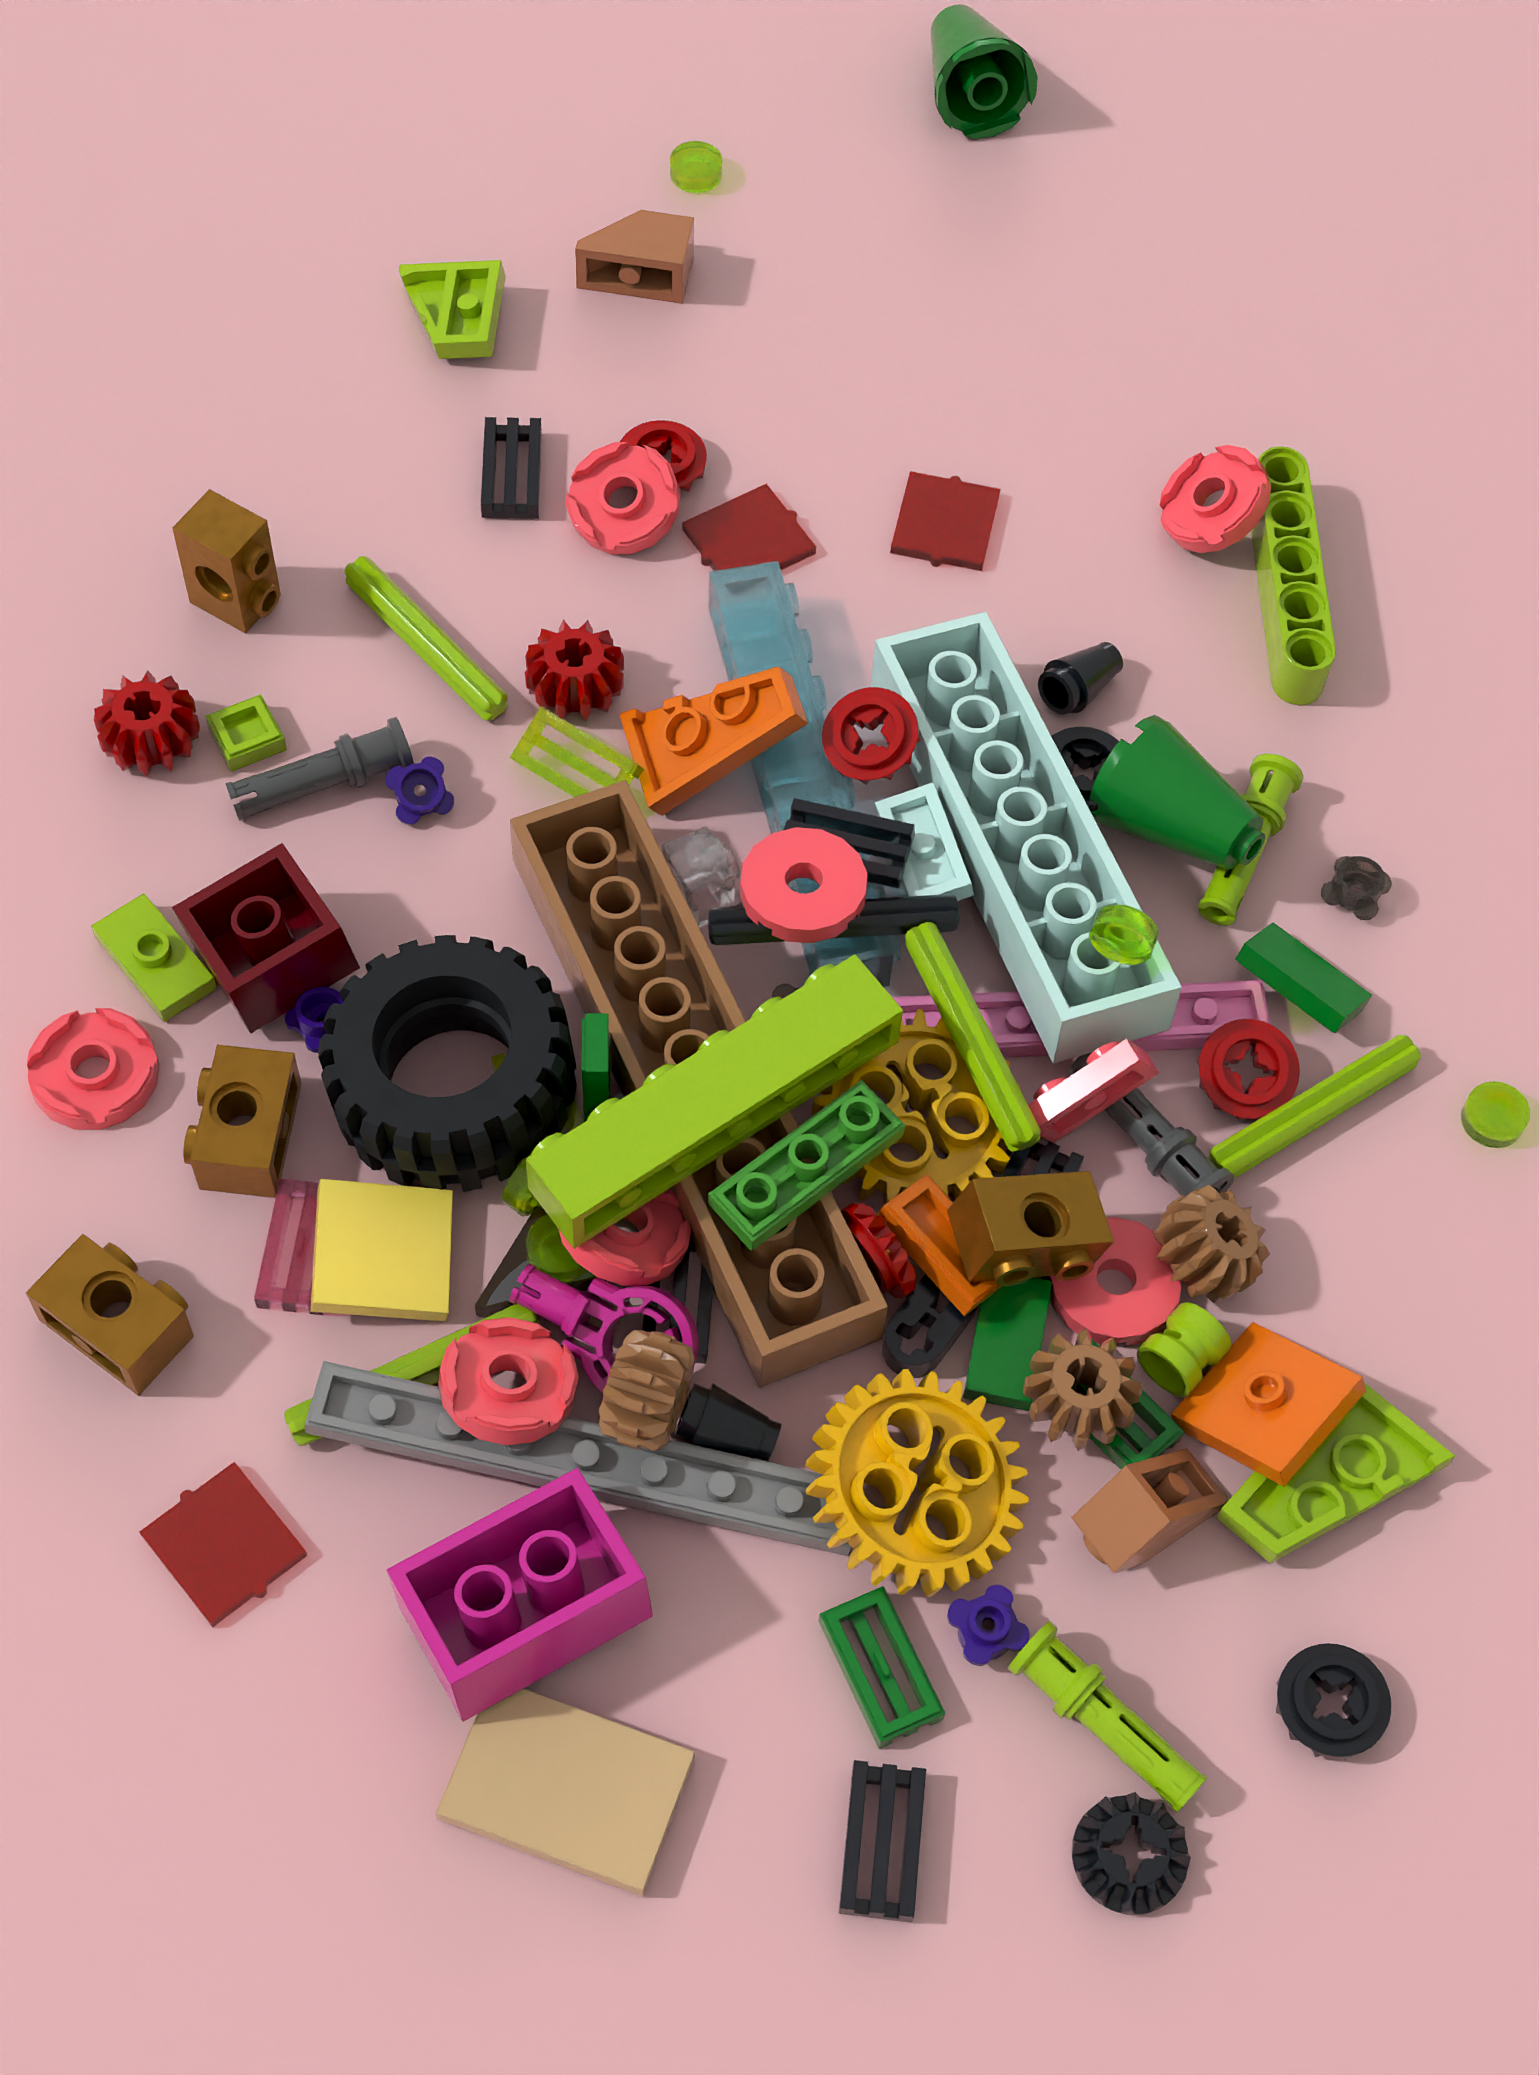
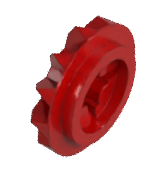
M666 420L645 422L629 430L620 441L629 442L630 446L644 448L643 445L656 449L661 455L665 456L670 449L671 462L669 463L679 488L683 491L689 492L693 481L704 476L707 460L704 442L695 431L683 424Z
M880 687L858 689L841 698L828 713L822 730L823 749L831 765L843 777L847 776L856 779L865 785L871 780L881 778L891 780L894 772L905 764H911L912 753L917 742H920L917 716L910 704L896 692ZM879 724L883 725L880 732L889 746L885 748L882 745L878 747L875 744H870L865 750H862L863 741L854 725L861 729L865 727L872 731Z
M1237 1019L1217 1028L1206 1039L1196 1061L1199 1065V1088L1204 1090L1212 1100L1214 1109L1223 1110L1235 1116L1237 1120L1262 1118L1282 1106L1293 1097L1299 1082L1300 1065L1294 1046L1278 1028L1257 1019ZM1252 1046L1250 1056L1253 1057V1067L1263 1070L1264 1074L1269 1075L1264 1078H1255L1249 1084L1248 1089L1242 1093L1241 1075L1231 1071V1068L1224 1066L1238 1064L1243 1060L1245 1053L1249 1051V1047Z
M852 1202L843 1208L841 1213L881 1293L886 1294L888 1292L893 1297L902 1299L914 1291L915 1268L908 1260V1252L897 1240V1234L889 1229L884 1218L877 1216L872 1207L863 1203Z

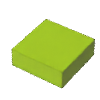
M261 694L205 716L208 729L231 772L287 750L285 738Z

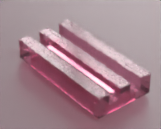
M281 1178L279 1180L254 1295L257 1308L270 1309L271 1304L280 1305L283 1311L297 1312V1308H307L310 1314L323 1316V1312H310L312 1281L309 1291L301 1290L316 1221L319 1183ZM294 1196L304 1197L286 1288L275 1287Z

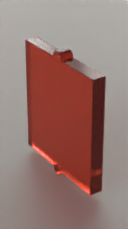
M910 471L890 553L927 560L934 567L947 564L982 571L1001 489L963 482L958 476H952L948 479Z
M767 483L682 522L683 532L701 554V564L710 566L731 594L816 554V545L797 523V513L793 510L788 511Z
M235 1462L194 1492L184 1490L180 1494L181 1501L139 1531L147 1545L212 1628L252 1597H265L269 1584L308 1556L303 1546Z

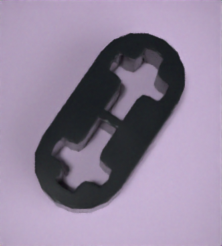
M925 1273L916 1285L915 1290L909 1294L885 1329L882 1355L887 1366L896 1374H899L903 1369H909L913 1378L926 1376L939 1365L974 1318L978 1306L963 1316L950 1301L942 1313H939L935 1308L940 1289ZM922 1325L928 1327L929 1330L924 1344L926 1352L921 1349H915L908 1355L901 1351L902 1337L910 1340L916 1335Z

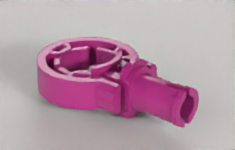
M531 1263L523 1269L517 1279L518 1282L524 1285H521L520 1289L518 1287H513L509 1302L520 1305L561 1326V1330L570 1336L563 1339L561 1347L563 1348L565 1344L574 1357L581 1360L588 1378L601 1392L606 1386L609 1369L615 1361L612 1338L620 1320L630 1313L649 1315L659 1324L665 1323L670 1319L660 1309L650 1306L653 1302L663 1306L676 1320L681 1331L683 1343L692 1347L695 1358L693 1367L695 1366L699 1350V1338L694 1319L686 1306L678 1298L663 1289L646 1285L620 1289L597 1277L588 1288V1291L594 1293L591 1294L587 1291L581 1292L538 1270ZM599 1296L617 1305L618 1307L600 1299ZM630 1298H641L643 1304L632 1305ZM591 1316L602 1320L601 1328L588 1323ZM676 1327L665 1331V1334L676 1337V1341H679Z

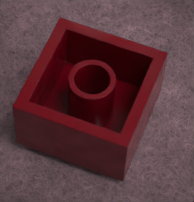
M283 843L172 907L195 950L250 1034L295 1008L296 1001L304 992L316 987H330L360 969L341 926Z

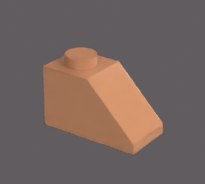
M639 210L578 240L575 248L576 288L682 304L694 257V217Z
M1188 1448L1126 1465L1071 1518L1083 1532V1540L1089 1552L1098 1561L1108 1565L1113 1573H1117L1147 1562L1218 1513L1228 1502V1499Z

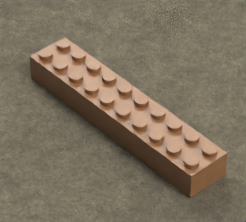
M626 780L510 819L513 861L584 1013L609 1014L610 1069L624 1096L642 1087L646 1078L659 1067L669 1063L676 1066L695 1054L700 1045L712 1034L720 1030H728L730 1032L746 1022ZM791 1111L670 1188L678 1200V1209L682 1213L684 1221L688 1219L692 1229L690 1235L691 1242L714 1286L715 1294L759 1388L881 1340L888 1305L831 1192L752 1252L708 1205V1194L798 1127ZM811 1158L799 1159L801 1162L806 1164H812L816 1162Z

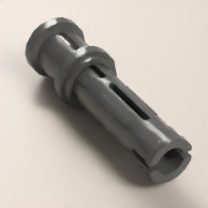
M398 718L387 719L386 727L352 738L348 733L341 735L338 740L334 741L335 748L233 783H225L231 800L252 792L257 794L255 798L233 805L239 821L247 816L328 789L348 781L350 787L356 785L359 788L365 786L367 778L390 770L395 766L405 768L414 764L407 739Z
M1091 1053L1079 1056L1071 1065L1069 1074L1073 1075L1088 1065L1086 1060ZM1138 1088L1124 1096L1123 1099L1141 1119H1137L1120 1100L1104 1109L1147 1154L1145 1163L1150 1173L1155 1177L1163 1176L1180 1195L1186 1196L1195 1189H1201L1207 1185H1211L1220 1194L1226 1192L1232 1185L1234 1175L1227 1168L1218 1169L1196 1146L1197 1136L1189 1129H1184L1183 1127L1175 1128ZM1154 1135H1158L1161 1139L1158 1141ZM1183 1166L1188 1167L1197 1179L1193 1178Z

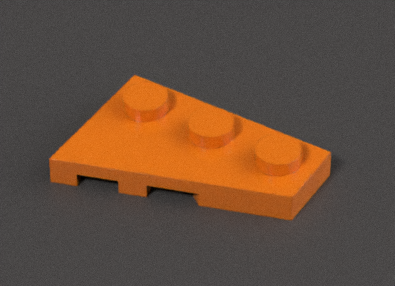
M779 666L716 684L712 693L688 699L683 695L663 700V707L643 713L635 708L619 713L648 808L661 816L808 724L793 678Z

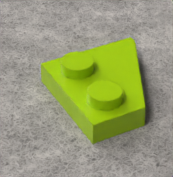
M501 260L399 265L398 271L405 290L439 359L493 356L506 277Z

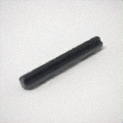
M952 894L865 899V907L859 917L857 914L855 919L848 923V929L835 938L906 934L911 928L925 922L934 923L940 932H953L957 929L959 923L958 902L956 896ZM744 906L719 907L709 910L708 934L711 944L733 945L784 942V940L772 936V929L763 926L760 922L757 926L747 916Z

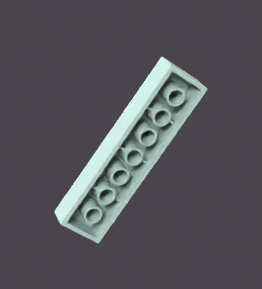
M987 612L876 639L871 687L889 689L901 695L910 704L917 716L920 742H917L912 753L911 764L908 765L919 787L934 782L974 891V896L972 897L1052 1063L1094 1052L1099 1047L1110 1042L1118 1041L1121 1043L1125 1039L1132 1041L1170 1030L1182 986Z

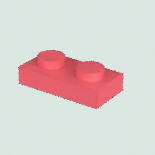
M1128 1039L1121 1043L1118 1041L1110 1042L1092 1052L1086 1060L1088 1065L1070 1077L1056 1078L1041 1086L1034 1093L1033 1098L1035 1100L1028 1104L1041 1129L1040 1137L1055 1143L1159 1074L1148 1053Z

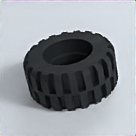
M455 935L435 936V943L418 946L416 939L398 945L400 953L386 958L382 953L365 964L367 970L365 976L361 979L356 975L350 977L339 990L343 1004L333 1003L329 1007L323 1021L326 1034L319 1040L318 1058L323 1069L321 1077L339 1128L348 1145L356 1147L360 1160L372 1170H381L384 1167L388 1180L402 1186H411L414 1179L421 1180L423 1188L440 1190L446 1189L447 1184L461 1183L463 1192L482 1189L481 1180L497 1175L499 1181L502 1182L518 1174L516 1163L523 1158L531 1156L534 1148L546 1138V1134L552 1135L562 1131L568 1120L566 1107L572 1104L575 1099L577 1083L574 1070L577 1067L566 1011L560 995L552 991L550 979L539 967L533 965L527 967L526 958L523 954L510 947H503L499 953L494 950L492 940L470 936L469 943H459ZM459 1030L479 1032L495 1038L508 1048L503 1062L492 1076L479 1086L461 1094L447 1097H425L407 1092L391 1082L394 1071L402 1058L423 1040L440 1033Z

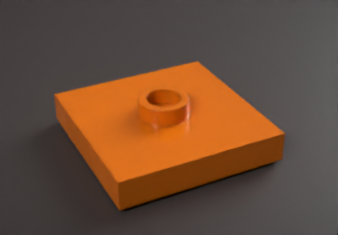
M1252 1322L1232 1344L1230 1351L1218 1364L1208 1371L1198 1386L1183 1399L1171 1415L1173 1421L1184 1433L1285 1487L1364 1395L1366 1389L1362 1376Z

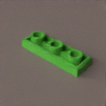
M860 1080L708 1194V1205L752 1252L904 1136L906 1125ZM811 1158L816 1162L812 1164H806L801 1162L799 1159Z

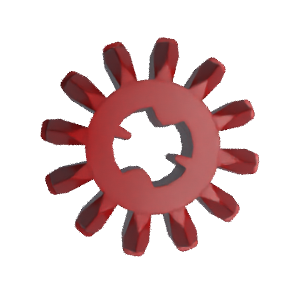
M563 619L558 633L541 628L538 644L528 645V651L525 655L527 668L525 671V685L529 689V694L535 695L540 711L556 707V714L561 722L570 712H578L586 722L591 714V708L608 713L609 707L612 704V697L621 695V690L624 687V674L622 673L624 670V655L621 652V647L614 646L609 630L593 634V628L588 620L579 629H571Z
M148 670L142 680L138 682H132L122 675L121 690L103 689V698L101 699L103 705L94 709L95 715L93 720L96 730L99 732L97 738L101 750L105 752L106 757H114L115 763L120 766L122 771L138 764L139 770L147 777L153 765L162 764L172 772L173 757H191V749L193 748L191 741L199 738L200 724L198 716L195 714L196 707L193 697L189 695L188 690L179 689V685L175 682L172 675L157 683L155 677Z

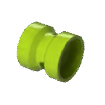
M1184 1302L1179 1304L1168 1316L1164 1333L1150 1335L1138 1348L1136 1355L1145 1373L1157 1385L1172 1395L1186 1397L1201 1382L1203 1377L1201 1369H1204L1207 1365L1218 1364L1230 1351L1232 1344L1227 1331L1213 1315L1196 1304Z

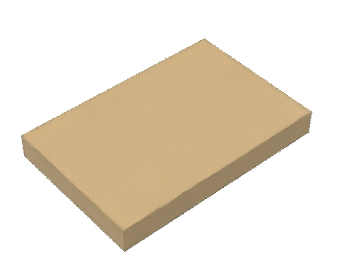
M523 1688L477 1714L436 1811V1816L440 1821L643 1897L695 1759V1751Z

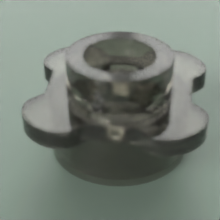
M1363 856L1340 857L1335 862V875L1332 881L1324 883L1321 888L1323 901L1328 905H1340L1348 911H1353L1355 917L1360 920L1373 919L1379 911L1377 902L1380 896L1390 891L1392 886L1391 878L1377 862ZM1351 886H1356L1360 888L1361 891H1355L1351 888Z

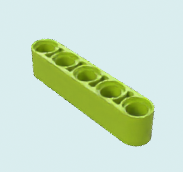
M1278 446L1267 449L1258 459L1267 471L1271 483L1269 505L1258 525L1251 530L1271 684L1274 692L1280 699L1289 704L1307 705L1318 700L1322 694L1335 658L1336 648L1309 466L1306 459L1298 451L1289 447Z

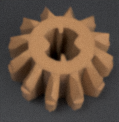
M1211 1185L1195 1189L1188 1195H1181L1166 1207L1167 1210L1160 1215L1162 1220L1160 1225L1152 1233L1155 1239L1162 1245V1249L1156 1258L1168 1263L1173 1270L1171 1281H1184L1191 1298L1205 1295L1213 1303L1221 1299H1228L1236 1292H1242L1254 1284L1257 1280L1256 1278L1263 1273L1262 1265L1264 1260L1270 1255V1252L1260 1241L1266 1229L1254 1224L1250 1218L1252 1206L1241 1208L1237 1205L1232 1190L1219 1194Z
M1087 1329L1078 1333L1075 1346L1058 1333L1057 1336L1051 1339L1049 1352L1038 1350L1032 1356L1029 1367L1033 1374L1025 1378L1023 1394L1025 1397L1035 1400L1031 1404L1028 1413L1031 1422L1052 1421L1047 1434L1050 1442L1061 1438L1064 1431L1073 1434V1443L1078 1451L1086 1447L1090 1433L1106 1446L1114 1440L1116 1427L1126 1429L1132 1424L1136 1412L1131 1405L1139 1401L1142 1394V1386L1140 1382L1130 1379L1136 1367L1134 1357L1117 1359L1112 1357L1117 1346L1114 1337L1104 1341L1099 1348L1091 1345V1336ZM1078 1384L1089 1387L1086 1396L1075 1392Z
M633 1330L624 1339L623 1345L617 1350L613 1366L609 1369L606 1386L602 1391L604 1395L598 1411L601 1434L616 1439L618 1444L636 1450L644 1448L656 1451L669 1443L672 1432L676 1430L679 1416L683 1411L684 1402L690 1390L689 1384L694 1372L693 1363L695 1359L692 1347L676 1341V1337L658 1331Z

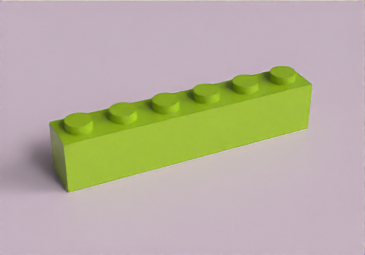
M856 954L836 966L834 964H826L812 973L803 987L783 999L779 996L773 997L764 1002L755 1010L751 1019L730 1032L728 1030H720L712 1034L700 1045L695 1054L676 1066L669 1063L656 1069L646 1078L643 1086L621 1100L619 1098H611L604 1101L591 1112L587 1121L565 1135L559 1132L542 1140L534 1148L531 1156L526 1158L528 1189L575 1249L898 1043L903 1009Z

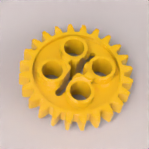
M917 1009L912 1025H904L903 1021H901L898 1043L821 1091L820 1093L824 1095L813 1099L811 1114L815 1115L862 1080L870 1089L877 1090L885 1095L889 1102L886 1104L887 1107L906 1125L904 1136L894 1144L906 1143L913 1146L919 1153L920 1158L911 1162L901 1161L895 1158L889 1148H887L841 1183L844 1184L856 1177L862 1179L863 1184L859 1198L863 1201L878 1189L884 1192L883 1204L885 1205L926 1174L932 1178L947 1196L952 1193L957 1199L972 1179L993 1177L990 1169L1004 1173L1010 1157L1003 1151L1009 1149L942 1017L939 1019L936 1027L927 1026L923 1009ZM1005 1060L1008 1067H1010L1011 1064L1009 1063V1061ZM921 1063H931L940 1068L944 1077L936 1080L926 1079L918 1074L914 1066ZM888 1065L897 1067L902 1076L901 1082L892 1070L886 1068ZM908 1101L914 1110L910 1113L905 1111ZM924 1110L929 1112L926 1122L920 1113ZM953 1116L964 1117L971 1121L976 1131L969 1134H959L947 1125L946 1119ZM933 1141L941 1152L948 1155L946 1159H940L933 1149Z
M903 1369L893 1379L892 1386L882 1373L877 1374L867 1384V1390L859 1384L855 1385L844 1396L846 1404L837 1401L826 1413L825 1417L830 1425L823 1424L812 1437V1440L823 1450L815 1451L806 1460L805 1464L811 1470L823 1474V1476L815 1479L806 1488V1495L825 1498L826 1505L813 1517L814 1523L834 1522L838 1529L827 1542V1546L831 1549L848 1543L853 1548L846 1566L850 1570L858 1567L865 1560L873 1564L871 1584L874 1586L882 1582L890 1573L895 1574L896 1587L900 1595H905L915 1586L918 1578L926 1597H932L943 1588L944 1580L952 1591L955 1592L970 1582L969 1574L977 1580L993 1569L990 1559L999 1561L1012 1549L1005 1538H1012L1022 1530L1024 1524L1011 1513L1019 1511L1029 1503L1028 1496L1012 1489L1013 1485L1028 1475L1027 1469L1009 1465L1007 1460L1020 1447L1019 1442H1000L996 1436V1433L1006 1422L1003 1416L986 1422L980 1416L986 1403L984 1396L978 1397L967 1405L961 1401L963 1382L957 1380L944 1393L939 1391L937 1374L933 1371H930L920 1381L918 1387H916L909 1369ZM887 1425H892L902 1430L908 1438L910 1447L905 1448L895 1443L888 1433ZM933 1429L940 1433L941 1438L936 1451L926 1463L918 1480L917 1488L923 1493L908 1506L903 1522L902 1535H898L894 1531V1524L899 1512L908 1502L917 1483L918 1475L912 1470L927 1457L932 1441ZM949 1455L958 1457L966 1464L969 1469L970 1479L963 1478L954 1471L950 1464ZM863 1484L872 1485L880 1490L885 1498L886 1509L875 1507L868 1501L864 1495ZM926 1515L934 1516L943 1523L947 1531V1540L940 1539L931 1533L927 1526Z

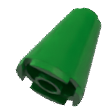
M962 4L952 5L942 10L935 17L931 26L934 95L937 110L944 123L951 129L953 127L962 131L966 137L974 139L994 137L1013 128L1021 120L1019 114L1025 108L1028 101L1032 105L1036 97L1038 76L1029 54L1019 44L969 6Z
M1156 715L1144 718L1138 722L1135 727L1142 730L1143 733L1132 744L1121 739L1113 748L1097 775L1090 794V800L1099 805L1098 810L1090 811L1094 819L1103 826L1228 870L1234 868L1239 863L1243 865L1249 864L1257 856L1265 841V834L1261 832L1263 825L1262 817L1170 722Z

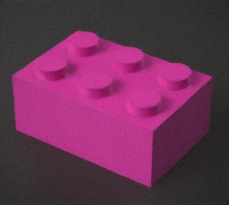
M578 1467L386 1569L399 1609L462 1722L653 1617L646 1576Z

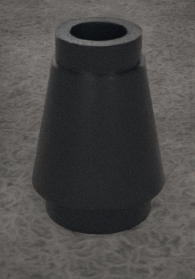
M1101 642L1098 645L1048 662L1044 672L1038 679V690L1043 702L1049 709L1058 714L1079 713L1083 711L1115 675L1122 670L1123 659L1119 650L1109 642Z
M694 1383L681 1413L675 1435L689 1440V1444L753 1459L757 1458L768 1462L776 1445L782 1424L769 1419L765 1414L714 1383L711 1384L709 1389Z

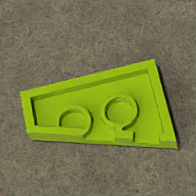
M1364 1383L1366 1389L1364 1395L1285 1487L1254 1471L1221 1508L1217 1519L1271 1564L1449 1466L1455 1455Z

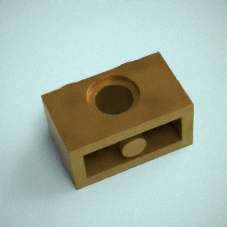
M209 489L172 527L189 602L246 634L261 617L268 616L274 610L281 596L268 523L261 516Z
M217 1044L212 1067L202 1068L198 1080L197 1102L199 1106H202L198 1125H189L184 1140L185 1164H191L200 1190L277 1198L302 1084L295 1053ZM237 1116H253L246 1124L239 1126L228 1125L229 1121Z
M1091 1171L975 1178L969 1182L947 1210L969 1282L996 1280L998 1285L1011 1286L1022 1283L1031 1277L1055 1275L1056 1279L1060 1281L1078 1279L1090 1273L1094 1269L1095 1262L1114 1243Z
M82 1234L30 1287L26 1295L39 1321L139 1396L194 1337L185 1312L189 1306L185 1299L164 1281L158 1280L154 1285H151L136 1273L138 1271L136 1263L118 1246L108 1242L102 1248ZM113 1303H130L127 1310L119 1316L112 1318L101 1316L102 1312Z

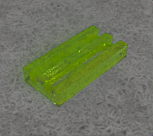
M543 707L539 708L510 756L518 764L573 797L588 793L589 791L529 756L534 745L603 787L626 780L628 785H630L634 777L638 779L644 770L635 762ZM546 725L620 768L621 770L615 779L542 736L541 733Z

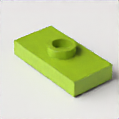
M145 893L91 925L94 937L163 1022L171 1019L217 989L212 974Z

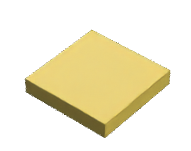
M320 1179L317 1192L310 1312L445 1322L449 1314L453 1190Z

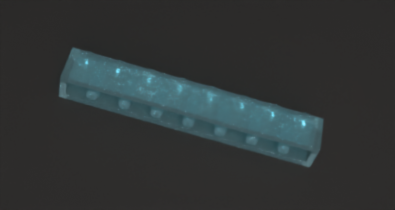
M778 561L709 572L708 609L728 681L779 666L792 676L808 721L807 725L751 759L771 834L784 830L787 819L790 820L791 817L790 808L794 798L851 810L852 807H855V791L852 778L843 777L831 765L823 749L822 730L825 719L822 711L826 710L827 706L825 687L820 675H811L809 664L812 663L813 659L811 640L808 630L806 628L798 629L795 618L799 616V605L794 584L792 582L784 583ZM859 853L861 859L866 860V858L870 856L868 854ZM797 878L787 884L791 890L804 894L814 892L820 888L815 881L808 878ZM867 882L866 899L885 898L883 885ZM898 935L834 938L815 943H801L810 975L826 964H834L836 966L856 954L883 987L890 985L893 961L901 959Z

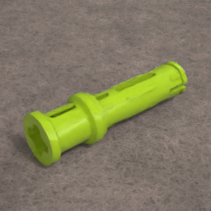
M1265 753L1256 756L1251 763L1249 773L1252 778L1245 794L1241 796L1262 817L1263 825L1261 832L1265 834V841L1257 856L1249 864L1243 865L1239 863L1229 870L1219 866L1216 867L1204 897L1198 904L1199 914L1211 923L1228 926L1235 922L1237 911L1255 873L1268 838L1283 829L1287 817L1284 811L1290 794L1300 789L1304 777L1302 770L1296 763L1286 757Z
M1048 1621L1022 1648L1007 1669L1015 1676L1022 1673L1055 1702L1053 1711L1060 1718L1065 1717L1068 1720H1071L1073 1717L1077 1718L1118 1756L1123 1763L1152 1787L1172 1807L1171 1809L1178 1813L1206 1781L1207 1777L1186 1761L1151 1726L1105 1686L1103 1682L1107 1677L1102 1674L1104 1670L1097 1663L1087 1665L1056 1636L1058 1628L1051 1621Z

